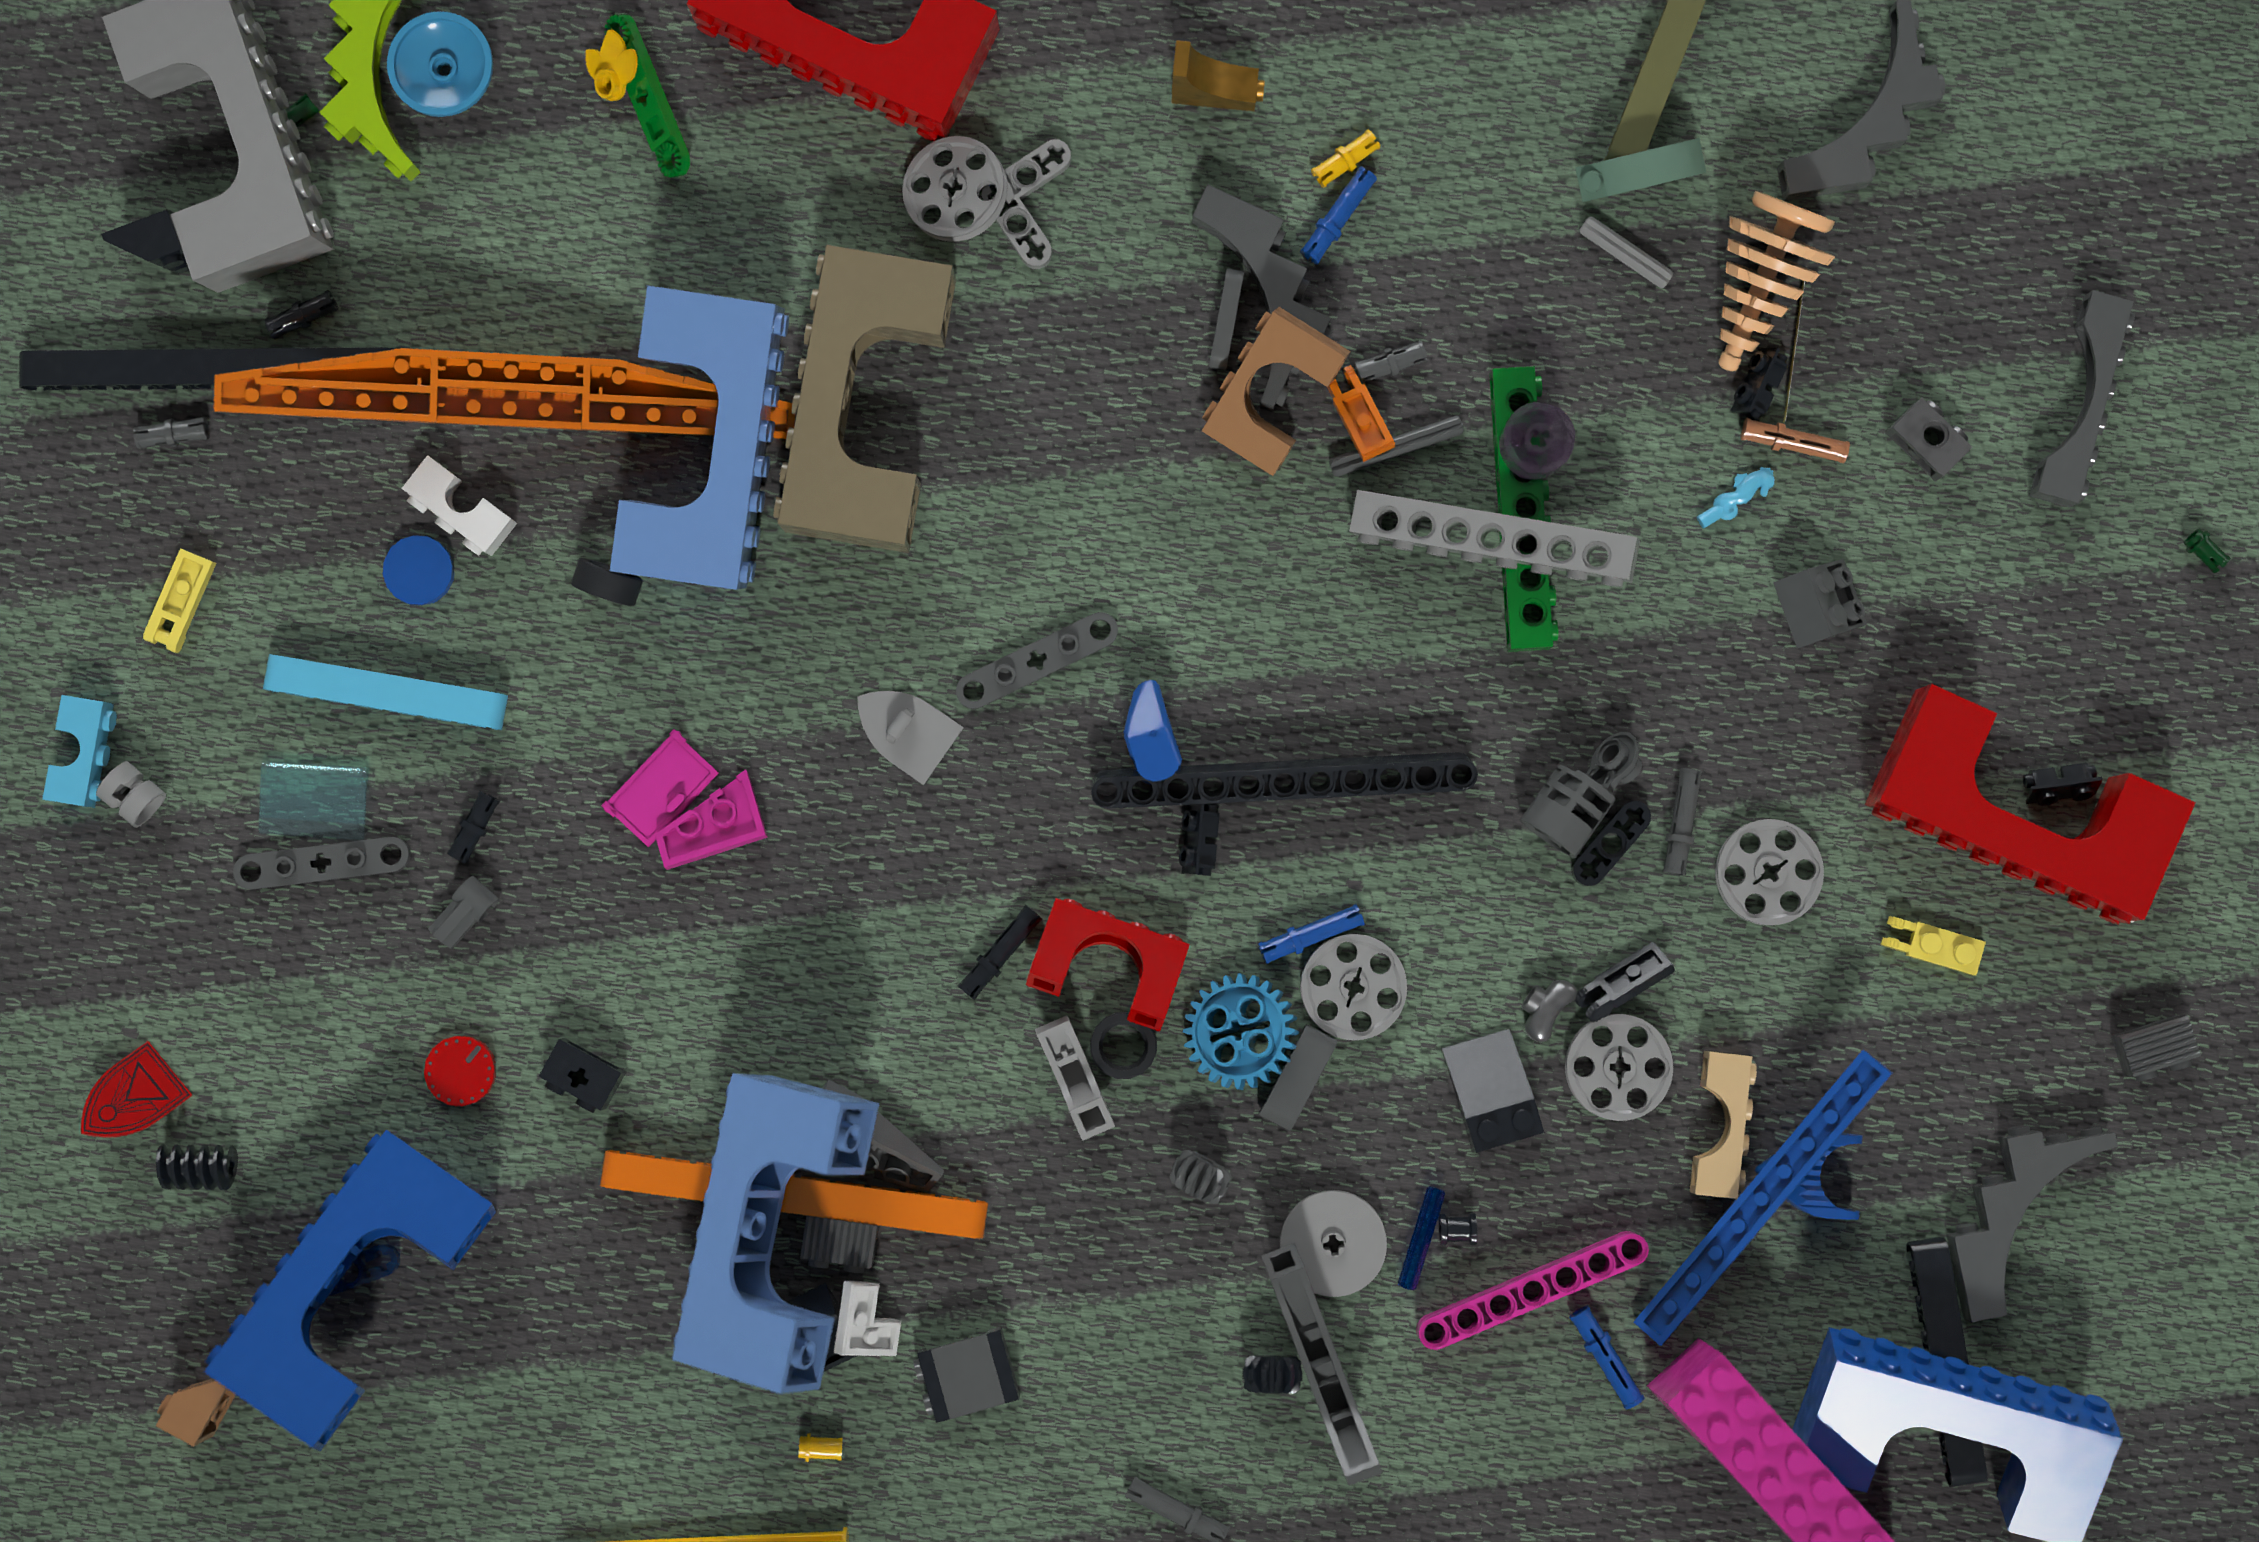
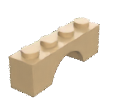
M1704 1051L1700 1086L1710 1091L1719 1100L1725 1115V1126L1720 1140L1712 1149L1703 1154L1693 1156L1690 1192L1693 1194L1737 1199L1739 1191H1744L1746 1172L1741 1170L1742 1156H1747L1749 1150V1135L1745 1134L1746 1120H1751L1753 1112V1101L1748 1099L1749 1085H1754L1757 1071L1756 1064L1752 1063V1056Z

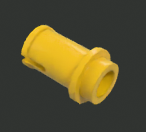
M807 1433V1436H800L798 1458H805V1462H809V1459H835L841 1461L843 1438L811 1437V1433Z

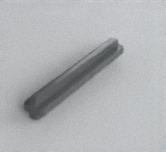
M1453 416L1394 436L1392 438L1395 442V448L1365 462L1361 459L1357 449L1333 457L1329 461L1331 471L1335 477H1339L1459 436L1464 432L1463 423L1459 416Z

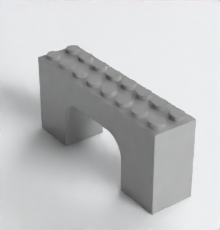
M144 0L102 17L124 83L152 99L199 81L212 80L239 159L236 178L224 193L170 214L192 280L219 293L334 250L330 239L334 237L333 229L328 219L322 216L319 208L323 204L321 195L317 187L311 184L308 173L311 172L310 163L303 152L300 153L297 140L300 139L299 131L293 120H288L285 108L289 107L287 97L282 88L276 84L274 78L278 74L276 65L272 57L266 55L263 43L266 42L265 33L258 22L255 23L251 12L255 10L253 0Z

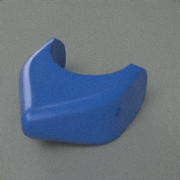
M1147 680L1139 684L1133 692L1124 728V738L1130 758L1133 760L1138 773L1145 780L1152 782L1162 781L1173 776L1178 767L1181 766L1182 757L1170 724L1161 688L1155 680ZM1141 780L1145 784L1151 785L1148 781Z
M1842 1133L1786 1201L1798 1210L1815 1217L1858 1220L1859 1210L1839 1208L1829 1201L1821 1187L1820 1173L1822 1165L1830 1153L1840 1146L1862 1144L1863 1135ZM1775 1154L1755 1168L1757 1175Z

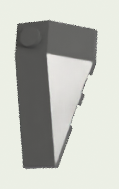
M828 1080L822 1087V1089L863 1099L860 1095L831 1080ZM877 1112L865 1171L874 1170L882 1172L884 1180L888 1183L928 1193L942 1177L944 1169Z

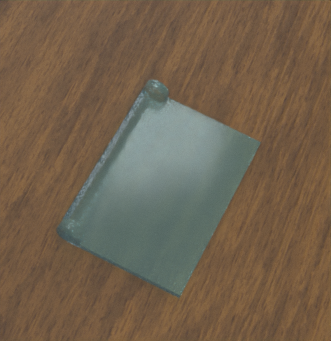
M263 761L260 778L259 833L364 840L366 789L369 780V768Z

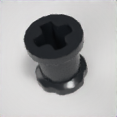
M1469 1213L1468 1217H1447L1445 1214H1439L1440 1246H1446L1448 1242L1465 1241L1469 1242L1470 1245H1477L1476 1213Z

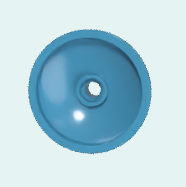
M430 12L412 19L398 31L389 48L387 71L390 83L396 94L410 108L429 116L447 117L466 111L484 95L492 78L493 56L487 39L471 21L450 12ZM445 65L450 66L451 71L448 75H440L441 67Z

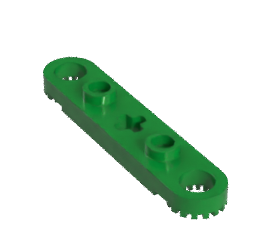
M628 14L610 16V19L606 21L608 24H605L607 31L613 29L620 35V26H623L622 30H625L623 32L625 36H622L626 47L627 49H634L637 54V72L634 79L627 83L626 90L650 149L657 156V161H659V164H657L658 168L661 167L660 171L666 177L684 176L690 167V155L634 19ZM672 153H675L674 157H677L675 159V162H677L675 166L672 163Z

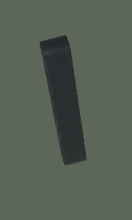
M1942 1236L1907 1242L1906 1250L1911 1252L1912 1261H1909L1912 1285L1917 1287L1918 1296H1914L1919 1323L1923 1322L1924 1331H1921L1923 1349L1931 1355L1945 1359L1946 1357H1955L1969 1365L1951 1257L1946 1239ZM1941 1431L1942 1437H1939L1943 1465L1947 1464L1948 1472L1945 1473V1478L1949 1487L1986 1482L1987 1467L1982 1442Z

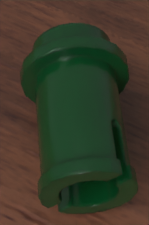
M2199 528L2192 532L2184 541V544L2187 546L2186 551L2188 553L2193 552L2214 574L2220 571L2219 565L2223 568L2231 558L2209 538L2210 533L2208 531L2203 532Z

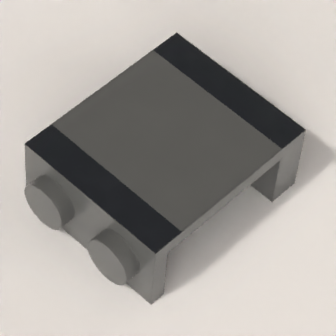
M1001 1326L989 1329L985 1334L928 1350L926 1348L919 1349L917 1353L918 1359L913 1360L918 1381L924 1380L928 1393L923 1394L926 1412L928 1416L934 1414L936 1423L1013 1402L1020 1398L1019 1388Z

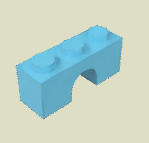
M61 695L55 730L73 734L79 741L80 753L78 758L68 766H48L42 800L95 808L96 801L101 800L96 796V791L102 782L100 780L102 766H107L110 758V747L106 744L108 733L112 732L116 725L117 715L113 711L114 704Z

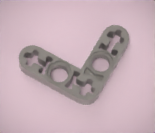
M1050 140L1005 169L1007 177V198L1005 202L1009 207L1013 202L1017 206L1007 209L1002 216L996 219V222L1021 260L1032 269H1041L1050 262L1052 248L1048 239L1021 200L1063 173L1069 167L1071 151L1069 146L1061 140ZM1049 150L1063 151L1062 163L1057 164L1055 161H1051L1045 165V170L1049 173L1043 175L1040 165L1034 159L1039 157L1042 164L1050 158ZM1024 167L1032 168L1037 174L1036 180L1030 185H1023L1017 180L1018 171ZM990 184L983 187V201H989V198L992 196L991 189L996 187L995 185ZM1021 215L1026 219L1027 226L1022 232L1014 233L1008 229L1007 222L1011 216ZM1032 231H1035L1036 235H1032L1031 240L1037 248L1045 247L1042 251L1043 258L1041 260H1038L1036 257L1029 258L1030 248L1024 240L1021 245L1017 241L1025 239Z

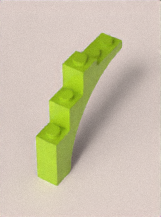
M332 0L328 4L336 14L332 20L347 35L324 57V60L332 67L328 74L343 88L319 112L328 121L323 127L338 141L345 137L353 144L358 139L371 154L374 155L379 151L387 158L383 165L395 177L399 179L404 175L412 182L420 173V170L403 152L389 126L382 104L379 77L384 40L389 24L402 0Z

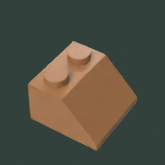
M215 1379L199 1382L182 1390L179 1389L173 1395L168 1394L161 1403L157 1412L161 1417L156 1427L194 1447L214 1436L236 1394Z

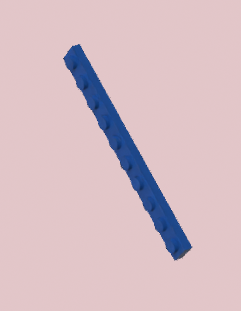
M1862 1050L1640 1313L1634 1323L1660 1346L1664 1345L1893 1073L1866 1050Z

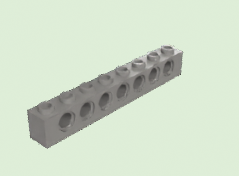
M1357 490L1349 532L1358 536V542L1378 545L1379 540L1393 542L1392 548L1405 551H1413V546L1426 547L1427 554L1447 557L1448 551L1461 553V560L1482 563L1483 557L1496 560V566L1509 569H1517V564L1519 563L1530 565L1531 572L1544 575H1552V570L1554 569L1565 571L1566 578L1587 581L1588 576L1602 578L1601 584L1614 587H1622L1623 582L1632 583L1640 540L1635 536ZM1389 513H1395L1398 517L1396 527L1390 531L1383 530L1382 519ZM1423 519H1430L1432 522L1431 532L1424 537L1417 536L1416 526L1418 522ZM1457 525H1465L1467 528L1466 538L1458 543L1452 542L1450 539L1451 530ZM1491 531H1500L1502 534L1500 545L1493 549L1486 548V535ZM1526 537H1535L1537 540L1536 550L1528 555L1521 554L1519 550L1520 542ZM1560 543H1570L1573 549L1571 556L1564 561L1557 560L1554 556L1555 548ZM1596 549H1605L1608 553L1606 563L1600 567L1592 566L1589 562L1590 554Z

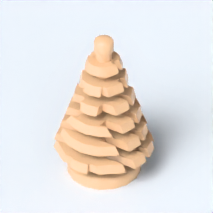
M1758 191L1754 192L1752 203L1756 207L1776 215L1777 223L1773 231L1729 216V228L1768 244L1766 251L1728 238V251L1760 265L1758 270L1755 271L1733 262L1727 261L1726 273L1749 282L1751 287L1747 291L1729 284L1724 286V295L1743 303L1741 311L1723 306L1722 317L1735 323L1732 331L1721 328L1720 339L1728 343L1718 361L1721 368L1727 371H1736L1741 363L1743 351L1753 352L1760 344L1750 338L1752 332L1768 334L1772 330L1773 324L1759 319L1761 311L1783 317L1789 310L1786 306L1767 299L1769 292L1794 300H1798L1804 293L1802 289L1776 279L1778 272L1811 283L1820 275L1809 268L1784 259L1786 251L1827 266L1835 258V256L1793 239L1797 228L1806 226L1827 233L1831 231L1835 221Z

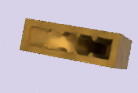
M1176 40L1172 104L1255 111L1256 101L1263 102L1265 80H1258L1259 68L1238 66L1209 58L1196 51L1192 47L1191 42Z

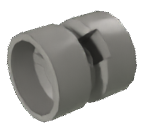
M125 761L116 766L98 786L96 796L111 808L119 807V815L133 827L137 828L147 822L163 804L166 793L152 781L144 782V774L131 763Z

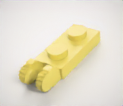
M1889 916L1888 925L1899 930L1911 931L1912 934L1909 944L1900 942L1895 938L1883 937L1882 946L1905 952V956L1969 975H1977L1986 944L1985 941L1925 923H1913Z

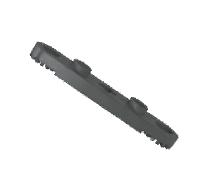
M1097 612L965 675L957 684V698L966 708H982L1110 646L1118 635L1117 623L1107 613ZM1096 621H1105L1111 628L1110 635L1104 640H1096L1090 634V627ZM1035 651L1039 656L1044 654L1047 656V660L1043 662L1044 668L1039 671L1035 666L1029 668L1027 662L1031 660L1030 654ZM972 681L979 682L984 687L983 697L978 701H969L964 696L965 686Z
M383 837L247 854L236 861L233 868V876L236 883L242 888L256 890L401 871L408 865L411 859V851L409 845L404 840L397 837ZM391 844L397 845L401 850V859L394 865L386 863L383 857V851ZM323 853L324 858L331 859V865L326 866L325 873L322 874L320 868L313 866V861L319 860V854ZM256 862L261 868V875L255 882H249L244 877L243 871L247 863Z

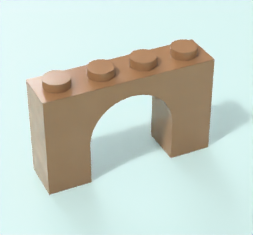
M1281 307L1275 309L1272 314L1266 311L1255 329L1260 332L1254 344L1249 341L1247 342L1238 357V360L1242 362L1236 374L1232 371L1229 372L1220 387V390L1224 392L1218 403L1212 401L1202 417L1203 420L1207 421L1202 432L1272 476L1279 470L1297 440L1265 421L1256 412L1250 396L1251 382L1255 373L1265 365L1285 363L1298 368L1328 387L1351 352Z

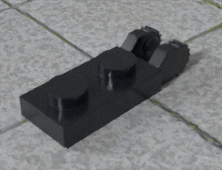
M1651 942L1594 977V981L1577 991L1574 1001L1582 1008L1592 1003L1587 1008L1585 1015L1591 1022H1597L1601 1018L1610 1015L1614 1007L1615 1009L1655 985L1674 973L1675 969L1656 943Z

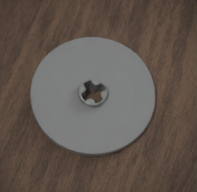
M1321 1191L1304 1198L1290 1211L1281 1231L1280 1248L1295 1243L1313 1292L1322 1296L1341 1297L1363 1289L1377 1276L1386 1257L1387 1237L1380 1216L1364 1199L1345 1191ZM1330 1235H1336L1338 1241L1344 1242V1244L1338 1246V1252H1331L1330 1247H1324L1323 1243L1329 1242Z

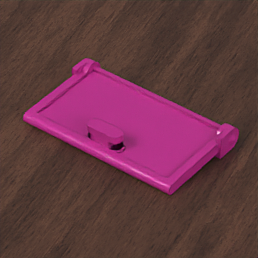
M675 729L669 733L670 736L619 790L601 805L605 812L620 820L648 847L656 840L655 834L673 822L719 774L686 742L687 740L682 736L681 732Z

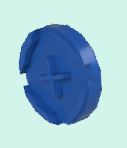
M413 535L399 540L390 548L384 559L383 577L386 587L395 598L409 605L419 606L437 602L447 594L454 581V566L451 554L441 543L428 536Z

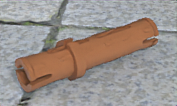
M1746 418L1741 431V440L1769 445L1771 450L1779 451L1782 448L1838 461L1839 463H1845L1850 448V442L1848 441L1844 442L1786 428V424L1779 422L1776 425Z

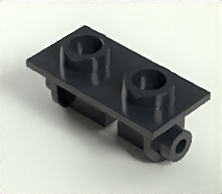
M1759 348L1758 352L1752 356L1748 366L1749 372L1744 382L1735 392L1732 412H1746L1747 418L1758 422L1761 417L1766 416L1774 394L1766 390L1765 387L1769 385L1774 389H1778L1788 368L1786 364L1788 358L1779 353V348Z
M2087 762L2061 766L2062 778L2060 779L2057 778L2054 767L2030 770L2029 774L2023 775L2025 789L2031 788L2026 798V804L2038 803L2040 806H2048L2061 799L2087 800L2096 795L2103 778L2097 777L2096 767L2088 765Z
M1187 805V810L1182 816V828L1185 831L1184 845L1179 851V863L1182 866L1181 874L1211 876L1212 869H1215L1217 845L1205 844V838H1218L1220 813H1217L1216 805Z

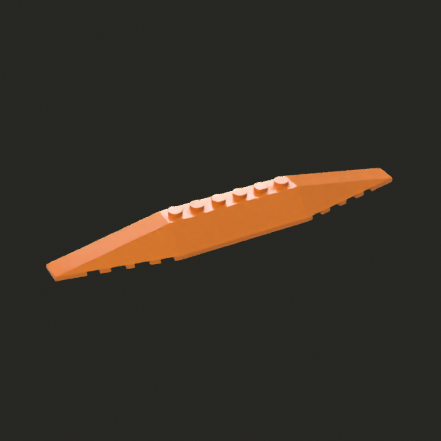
M409 348L215 375L214 412L714 436L719 402L718 392L713 383L619 359ZM778 400L777 407H771L770 421L775 422L773 438L786 439L789 427H795V414H792V403Z

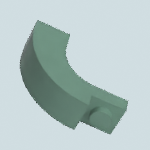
M1699 138L1575 168L1583 202L1706 173Z

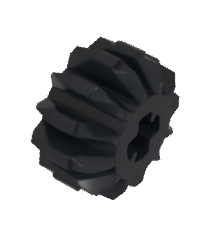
M1250 1355L1245 1359L1242 1372L1244 1389L1254 1393L1295 1394L1300 1390L1303 1370L1301 1369V1360L1297 1357L1280 1355Z

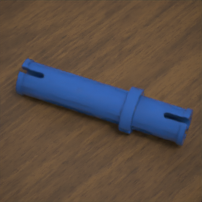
M1358 167L1357 172L1324 219L1319 218L1315 224L1317 229L1300 250V254L1308 261L1310 257L1313 258L1311 260L1313 264H1319L1320 259L1332 242L1339 240L1342 235L1341 229L1371 186L1377 181L1376 176L1368 170L1367 174L1364 173L1366 168Z
M1354 904L1352 907L1297 929L1290 927L1286 930L1287 933L1258 943L1265 963L1268 964L1293 952L1298 955L1303 953V948L1360 925H1365L1362 914H1359V907L1357 904Z
M1588 1305L1573 1312L1569 1318L1573 1321L1584 1339L1585 1344L1583 1346L1587 1353L1591 1352L1606 1378L1622 1401L1624 1408L1630 1409L1641 1403L1645 1397L1639 1391L1625 1365L1611 1345L1610 1340L1612 1338L1608 1331L1603 1332Z

